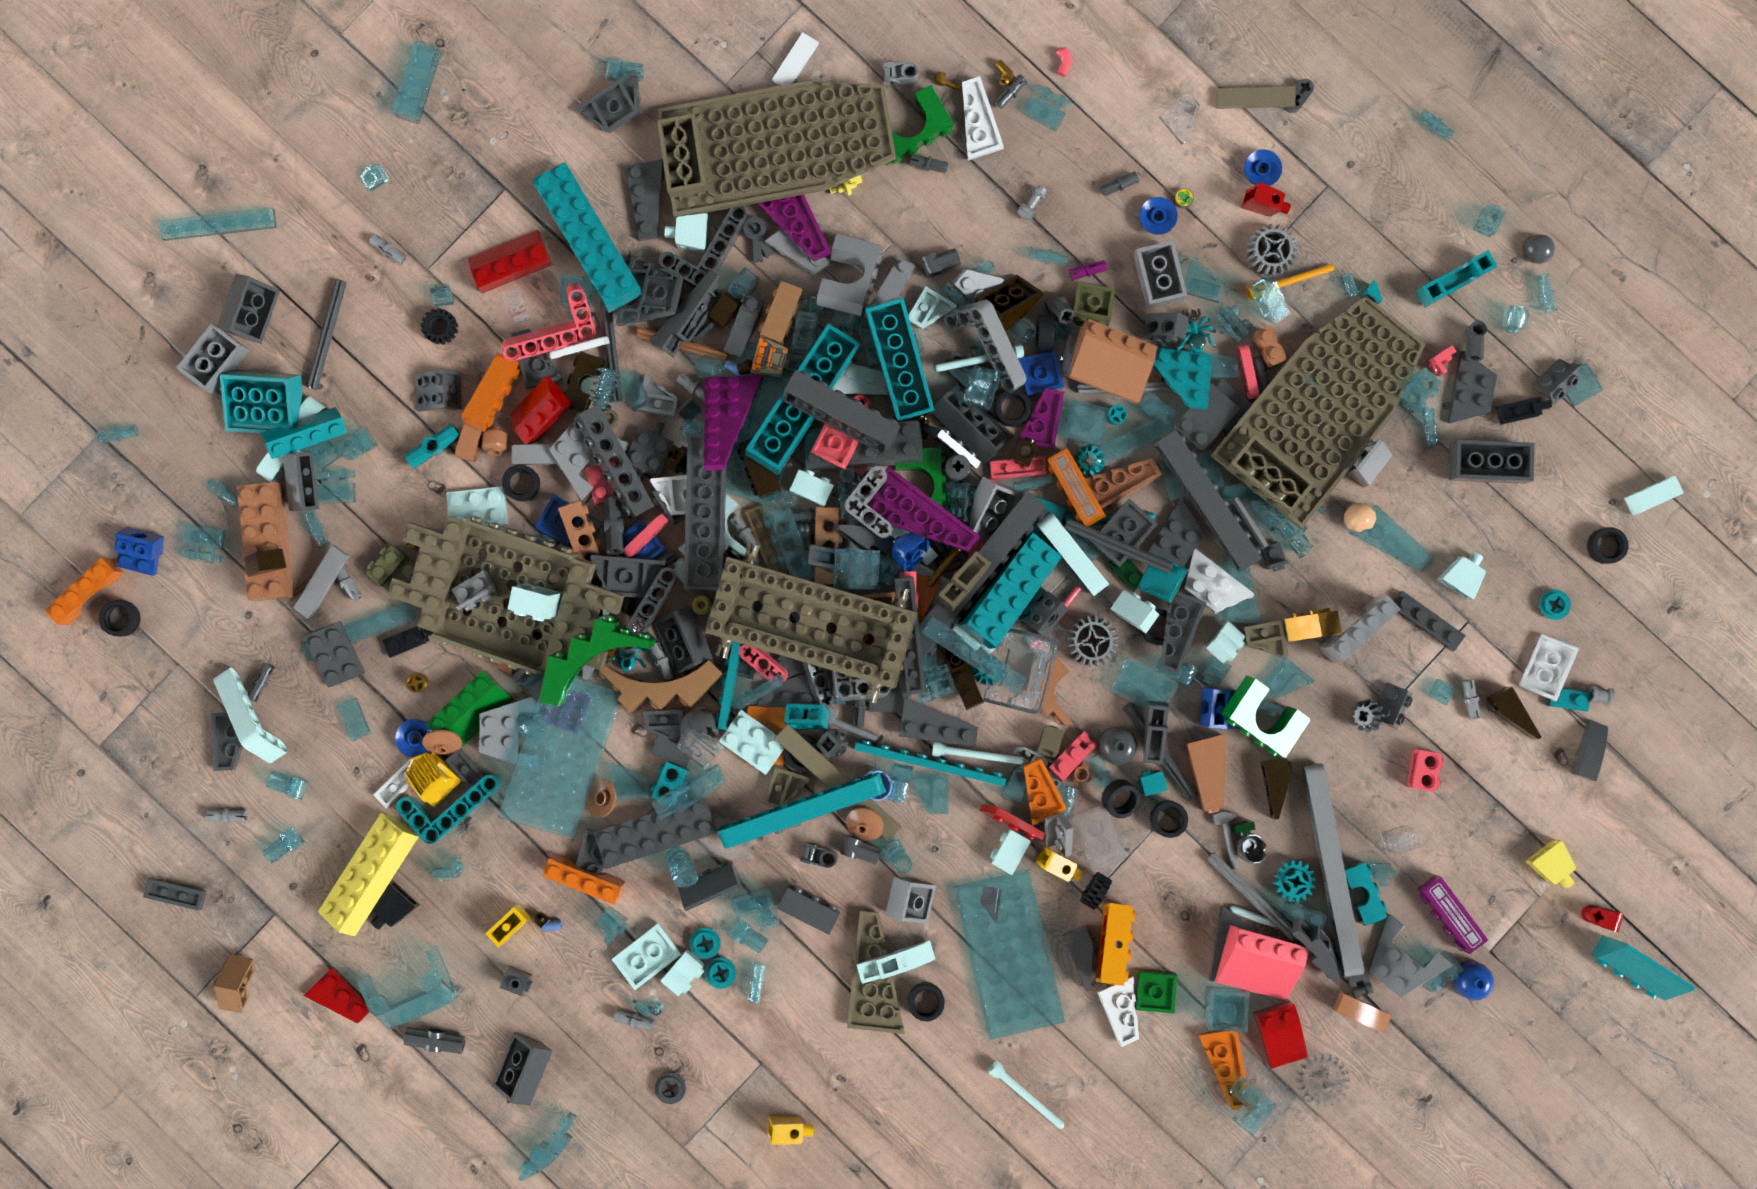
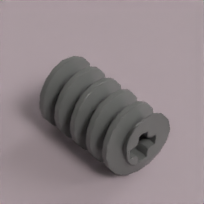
M958 454L948 459L944 470L947 479L955 483L965 480L970 471V462L967 457ZM956 465L959 466V472H956Z

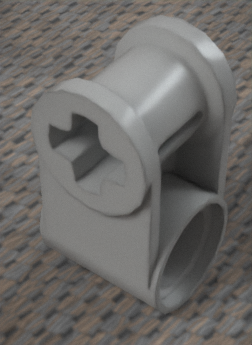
M887 62L882 65L885 79L883 80L885 86L913 85L918 81V67L913 62ZM907 71H913L915 73L913 76L905 75Z

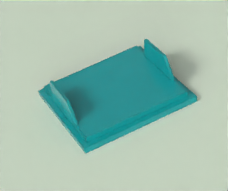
M1154 554V556L1172 563V571L1165 573L1148 565L1137 589L1171 603L1188 569Z

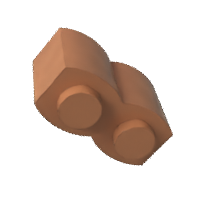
M1268 325L1257 330L1252 335V343L1256 350L1260 352L1264 366L1267 369L1281 364L1286 359L1284 349L1277 343V335L1271 326Z

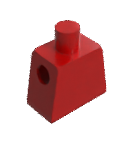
M1259 182L1246 190L1241 208L1271 217L1278 212L1288 214L1291 204L1284 201V192Z

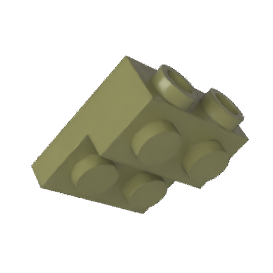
M1078 282L1072 309L1075 316L1072 322H1075L1077 326H1082L1088 319H1091L1109 327L1115 288Z
M391 544L390 546L386 545L380 551L381 557L377 561L373 560L367 566L368 572L366 574L389 592L392 578L397 577L408 582L411 580L416 563L398 547Z

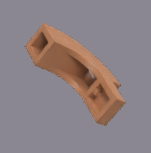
M1055 657L1042 670L1038 678L1036 694L1038 704L1044 715L1048 716L1053 712L1052 718L1057 724L1066 726L1071 720L1057 704L1054 692L1057 683L1070 671L1058 657Z

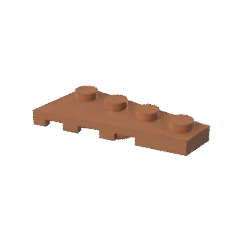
M1151 458L1124 468L1096 474L1085 480L1102 510L1158 479L1162 476V473Z

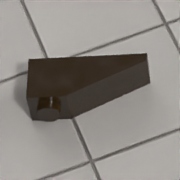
M1504 687L1486 697L1489 702L1487 706L1492 713H1495V715L1529 738H1542L1513 687Z
M1284 757L1260 761L1270 816L1275 820L1280 818L1291 778L1290 772H1292L1291 762Z

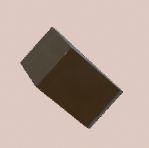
M732 292L723 293L709 313L708 318L723 329L738 313L743 301Z
M283 549L254 552L244 557L248 577L287 568Z

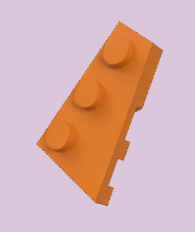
M1037 758L1025 764L1024 772L1033 826L1044 821L1046 817L1067 810V806L1042 758Z

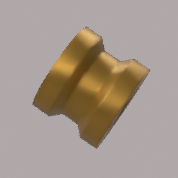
M411 674L406 679V687L410 692L419 693L428 688L429 681L423 674Z

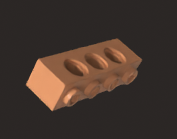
M577 500L558 507L573 551L580 553V557L585 559L588 553L600 556L599 551L602 548L599 539L594 540L592 533L596 531L592 521L588 522L586 514H589L586 503L581 504V501ZM576 516L583 519V524L579 527L572 524V519ZM581 535H587L590 541L583 545L579 543L578 539ZM595 570L592 578L597 577Z
M816 507L815 545L823 547L826 542L830 541L834 544V549L839 550V543H842L843 536L835 530L826 532L824 525L829 522L834 525L843 524V512H839V508ZM815 567V583L838 585V581H842V573L831 570L826 571L823 568Z

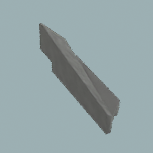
M711 270L708 271L677 308L676 314L670 316L650 342L673 358L682 341L689 344L721 297V291L718 289L720 275Z

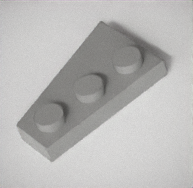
M782 229L765 240L766 245L772 246L781 255L787 256L796 265L813 276H816L830 265V262L825 257L814 262Z

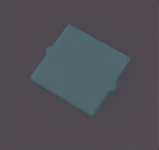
M1588 363L1577 368L1580 380L1576 386L1572 387L1565 394L1573 407L1603 391L1597 380V375H1594Z

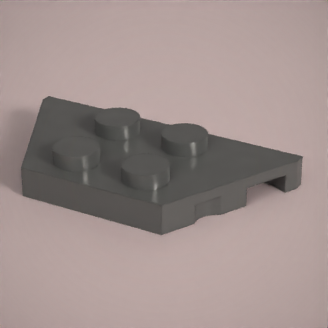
M636 70L631 71L574 108L575 111L598 125L608 133L613 132L641 114L638 72Z
M1461 351L1447 422L1449 424L1491 412L1497 375L1479 361L1471 362L1465 359V351Z
M1179 499L1147 553L1155 554L1184 567L1204 533L1182 499Z
M590 555L591 562L596 563L595 572L602 588L625 595L624 597L644 598L659 571L665 565V561Z
M1221 906L1208 979L1212 982L1216 979L1230 925L1257 932L1223 906Z

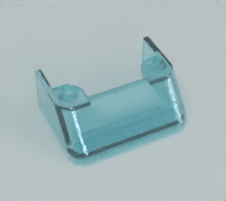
M437 946L425 951L433 970L425 973L422 977V985L425 991L390 1006L384 996L377 994L370 975L357 982L368 1010L385 1027L394 1029L446 1006L455 1000L457 992Z

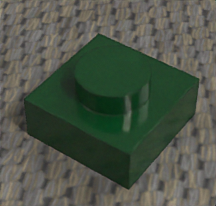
M1251 820L1231 824L1233 832L1239 833V836L1251 834V830L1256 829L1255 823Z

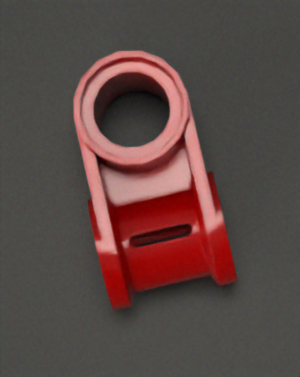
M1587 905L1581 911L1584 921L1619 933L1624 916L1623 913L1593 905Z

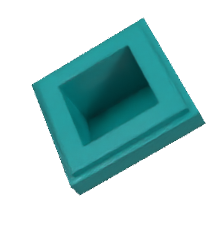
M1375 280L1361 293L1363 297L1367 295L1377 304L1383 300Z

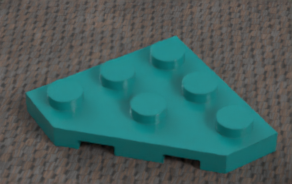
M1157 348L1153 369L1160 373L1172 391L1182 398L1187 408L1207 410L1213 355Z

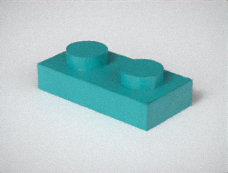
M1562 689L1556 702L1548 699V706L1589 712L1591 692Z

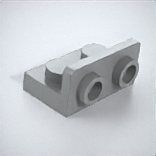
M486 570L451 589L460 604L456 607L458 611L463 609L469 611L475 608V603L480 600L482 602L492 598L491 594L497 591Z
M1063 812L1046 817L1045 846L1051 847L1056 845L1057 850L1061 851L1064 857L1072 856V825Z

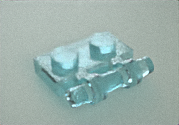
M1038 84L1035 92L1041 94L1038 99L1032 95L1023 115L1056 132L1066 114L1060 110L1061 106L1069 109L1072 102L1065 99L1066 96L1062 94L1059 96L1052 92L1049 87L1046 86L1044 88ZM1046 98L1056 102L1055 106L1053 107L1046 103Z
M340 469L339 471L323 470L322 472H315L316 480L322 479V484L316 485L319 505L356 502L355 483H347L348 478H355L354 470ZM339 479V483L330 484V480Z
M185 525L182 544H188L189 550H182L181 557L192 561L199 559L205 560L206 563H220L222 556L214 552L215 549L223 550L226 531ZM198 546L206 547V553L198 552Z

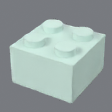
M529 583L512 586L508 610L514 611V614L518 616L530 615L532 619L537 621L551 619L557 616L563 592Z

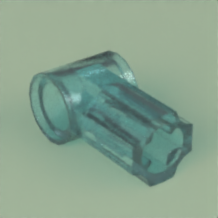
M614 57L607 58L605 79L616 82L631 71L636 70L638 72V80L642 82L644 65L624 62Z
M1148 392L1137 406V409L1143 415L1149 418L1152 416L1165 425L1174 420L1176 413L1172 407L1163 403L1151 392Z
M1160 659L1156 672L1191 687L1198 668L1183 663L1180 673L1177 675L1160 668Z
M894 763L891 775L892 789L887 800L904 803L907 786L910 783L913 771L912 766Z
M271 771L266 780L267 788L284 793L288 798L300 801L303 799L308 785L307 780L289 777Z
M294 826L281 833L276 841L263 849V855L268 861L275 863L288 852H292L300 847L305 841Z
M740 918L736 920L727 934L735 942L743 943L758 954L762 952L769 940L752 929L750 924Z

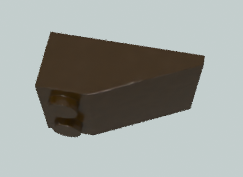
M1015 275L975 298V302L982 300L990 301L1006 332L1016 326L1043 296V292L1019 275Z

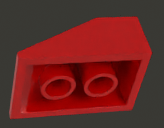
M1289 1000L1253 1012L1271 1069L1308 1058L1302 1026L1295 1004Z

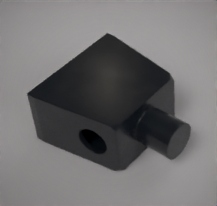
M390 881L372 909L377 916L371 921V924L378 930L385 923L392 927L418 908L420 904L395 881Z

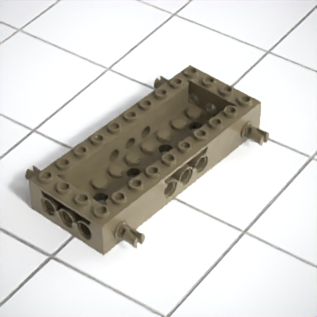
M748 543L744 560L740 561L727 557L705 633L720 638L716 656H720L723 651L722 658L727 659L731 643L735 641L868 681L870 684L864 700L869 701L873 693V703H877L881 686L896 688L918 614L904 607L909 589H905L901 597L902 587L897 586L894 602L890 605L757 566L755 560L760 548L758 545H755L752 551L753 544ZM755 601H761L763 604L760 612H756L753 609ZM794 611L800 615V620L797 623L791 622L789 618L790 614ZM831 622L837 625V631L834 634H830L827 631V625ZM868 633L872 634L875 638L874 643L871 645H867L864 642V636Z

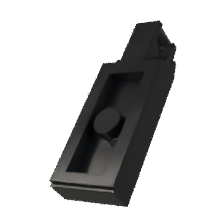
M1534 397L1500 405L1495 408L1499 424L1504 425L1538 417L1543 414L1542 410L1551 408L1552 403L1551 400L1540 402L1539 398Z
M416 626L382 641L389 658L427 644L426 642L430 641L428 637L434 632Z

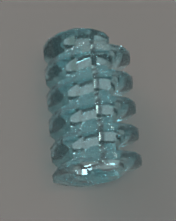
M598 367L597 370L601 372V375H595L599 382H593L597 389L591 390L595 397H589V399L593 402V406L599 404L600 408L611 410L612 406L608 403H612L614 399L610 396L616 394L611 388H617L618 384L614 381L620 379L616 374L621 372L606 367Z
M681 846L670 849L666 853L665 861L675 885L680 888L693 886L698 881V874L690 854Z

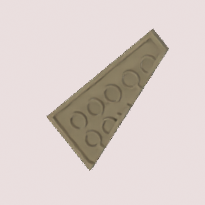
M860 910L847 1028L905 1034L893 976L862 984L856 965L857 963L888 954L879 912Z

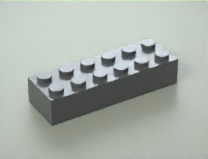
M794 371L784 389V402L882 455H887L900 429L897 421L892 418L886 419L873 408L869 410L860 401L845 397L846 395L840 390L836 389L834 391L828 388L825 382L821 380L815 381L804 371Z
M918 421L898 422L897 425L900 426L899 432L886 456L859 442L846 469L923 463L921 424ZM808 429L804 435L805 468L810 471L842 469L810 453L821 429Z

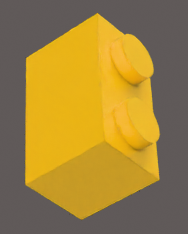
M518 904L485 934L499 948L521 929L531 917Z

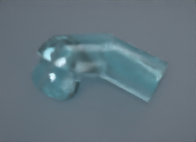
M638 1001L634 1009L649 1018L659 1016L664 1006L661 1002H655L654 1005L647 1006Z

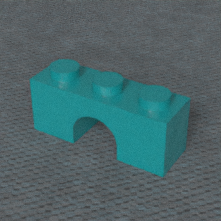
M1358 861L1345 866L1348 888L1362 887L1364 890L1363 900L1353 905L1360 924L1367 926L1387 918L1385 914L1387 908L1385 903L1380 901L1378 896L1380 890L1376 882L1373 883L1371 878L1373 872L1369 864Z

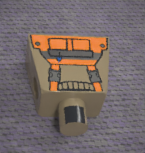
M760 336L750 372L752 375L782 378L785 369L790 371L796 370L798 360L788 358V348Z

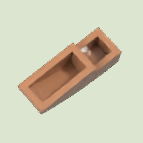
M1341 991L1332 1008L1346 1017L1385 1033L1392 1017L1391 1014Z

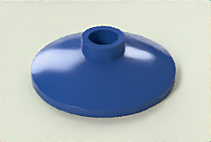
M1266 149L1257 150L1246 159L1244 173L1248 181L1253 185L1262 182L1271 186L1278 181L1282 174V163L1274 152ZM1259 168H1263L1265 173H1260Z
M1154 197L1143 204L1139 218L1141 225L1146 231L1151 234L1162 235L1174 228L1178 213L1175 205L1170 200L1163 197ZM1159 215L1161 220H1155L1154 216Z
M408 720L402 723L396 731V745L400 752L408 757L428 753L429 751L424 748L422 740L424 735L431 730L423 720ZM414 734L419 735V741L413 739Z

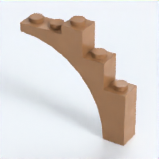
M708 660L698 670L683 678L667 682H648L629 677L617 671L606 661L603 670L597 671L603 679H608L612 683L611 687L617 693H622L617 699L620 702L619 706L624 711H629L630 713L635 712L647 698L650 699L649 703L655 709L659 708L660 710L664 709L677 695L680 696L678 699L683 705L694 706L725 674L713 660Z

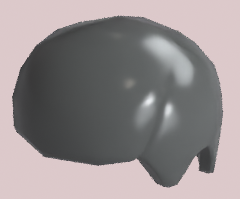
M1536 234L1530 236L1524 242L1525 256L1532 263L1542 264L1548 262L1554 255V242L1547 235Z
M1251 833L1240 838L1237 843V852L1242 860L1251 864H1258L1267 857L1265 854L1267 845L1261 836Z

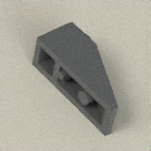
M746 294L728 337L724 352L742 358L762 316L763 300Z
M1083 925L1062 935L1086 991H1090L1093 944L1091 941L1094 940L1091 930H1086Z

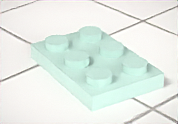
M502 486L446 493L448 516L455 515L462 518L477 516L483 518V521L495 522L501 526L508 525L506 495Z
M740 710L719 740L720 743L765 775L785 749L775 740L777 734L743 710Z
M658 923L611 960L632 988L636 990L682 953Z

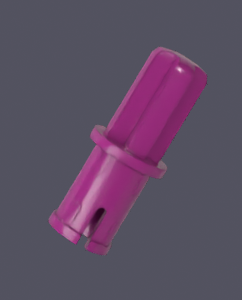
M1106 261L1085 263L1083 266L1068 269L1069 274L1077 272L1076 275L1070 276L1071 281L1086 276L1090 278V275L1107 271Z

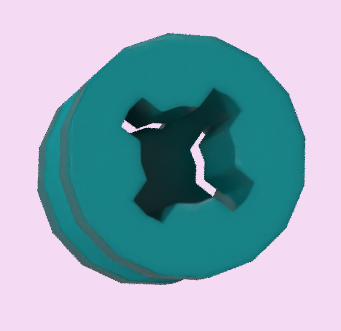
M1113 405L1107 412V421L1115 426L1122 424L1127 418V410L1122 405Z

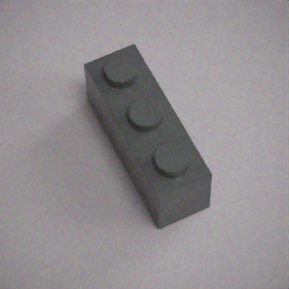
M299 451L283 455L289 511L319 509L313 452Z
M796 885L788 886L777 908L828 935L840 914L836 905L830 902L826 905L820 902V897L814 894L809 896L803 893V889Z

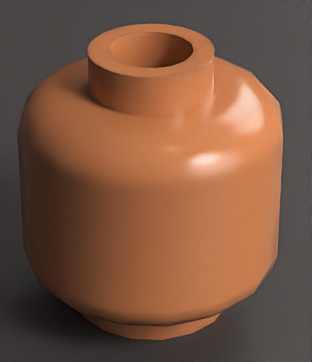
M496 426L485 430L482 434V449L490 456L502 455L507 450V433Z

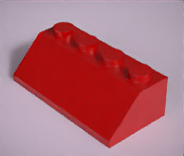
M539 230L468 258L472 276L477 288L482 293L553 265Z

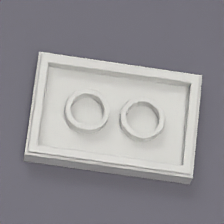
M1541 633L1518 687L1556 702L1579 648Z

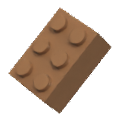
M781 281L780 285H776L772 294L774 300L768 304L765 312L767 318L765 321L762 320L758 331L761 337L785 347L804 300V293L802 288Z

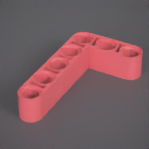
M571 283L566 288V295L574 321L505 339L501 344L505 359L516 361L592 340L595 337V328L582 286L578 283ZM573 292H580V295L577 297L571 296ZM580 309L585 310L581 315L576 314ZM584 327H590L587 332L581 331ZM565 332H571L569 337H563ZM547 337L553 338L550 342H544V339ZM528 342L534 343L531 347L525 346ZM509 347L516 348L513 352L506 351Z

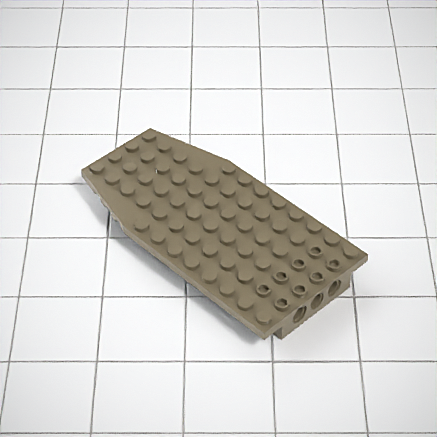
M802 81L658 109L659 120H657L667 191L671 197L674 218L825 191L896 159L884 84L859 83V85H851L843 82L841 84H830V82L813 83V81Z
M1366 295L1308 337L1299 346L1210 456L1295 526L1302 529L1353 466L1354 461L1365 451L1364 449L1368 443L1373 441L1394 415L1426 343Z

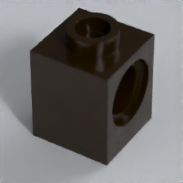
M1025 437V439L1020 438L1011 461L1029 468L1038 448V445L1035 444L1036 441ZM1023 446L1028 447L1030 455L1022 456L1020 448Z

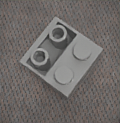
M1381 439L1374 442L1370 441L1365 447V451L1354 461L1353 466L1346 473L1362 487L1369 486L1393 456Z

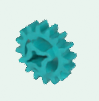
M1292 859L1289 860V864L1282 862L1283 868L1277 867L1276 869L1279 873L1273 874L1277 880L1272 883L1278 885L1275 891L1281 892V898L1287 896V901L1289 902L1293 898L1295 902H1299L1300 897L1306 900V894L1312 895L1310 888H1316L1312 884V881H1315L1316 878L1311 876L1314 871L1311 869L1307 870L1309 865L1306 863L1302 865L1300 860H1297L1296 864ZM1303 872L1306 876V880H1304V878L1302 877ZM1295 878H1296V879H1297L1298 881H1300L1301 883H1298V882H1297V883H1292L1291 881H1289V880H1287V879H1295ZM1282 881H1284L1287 886L1286 890L1283 887Z

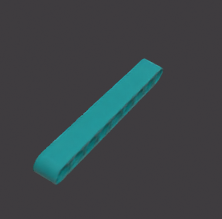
M871 773L723 825L717 829L723 847L725 849L879 796L885 793L886 789L880 773Z

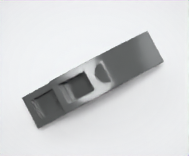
M1300 917L1293 919L1292 934L1306 946L1308 951L1312 952V963L1319 967L1327 978L1331 979L1336 985L1339 984L1340 966L1338 954L1329 937L1319 926L1311 928Z

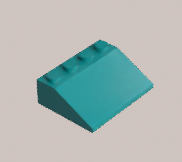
M236 370L219 374L225 431L261 433L279 426L286 429L297 428L302 399L301 375Z
M1602 935L1591 953L1596 958V963L1604 968L1609 966L1613 969L1612 973L1622 979L1624 977L1628 978L1630 985L1637 989L1642 987L1646 990L1645 994L1654 1000L1657 998L1668 1000L1695 989L1693 985L1629 944Z

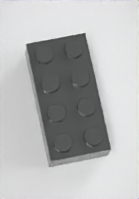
M1455 440L1450 443L1449 481L1519 484L1534 481L1535 443Z

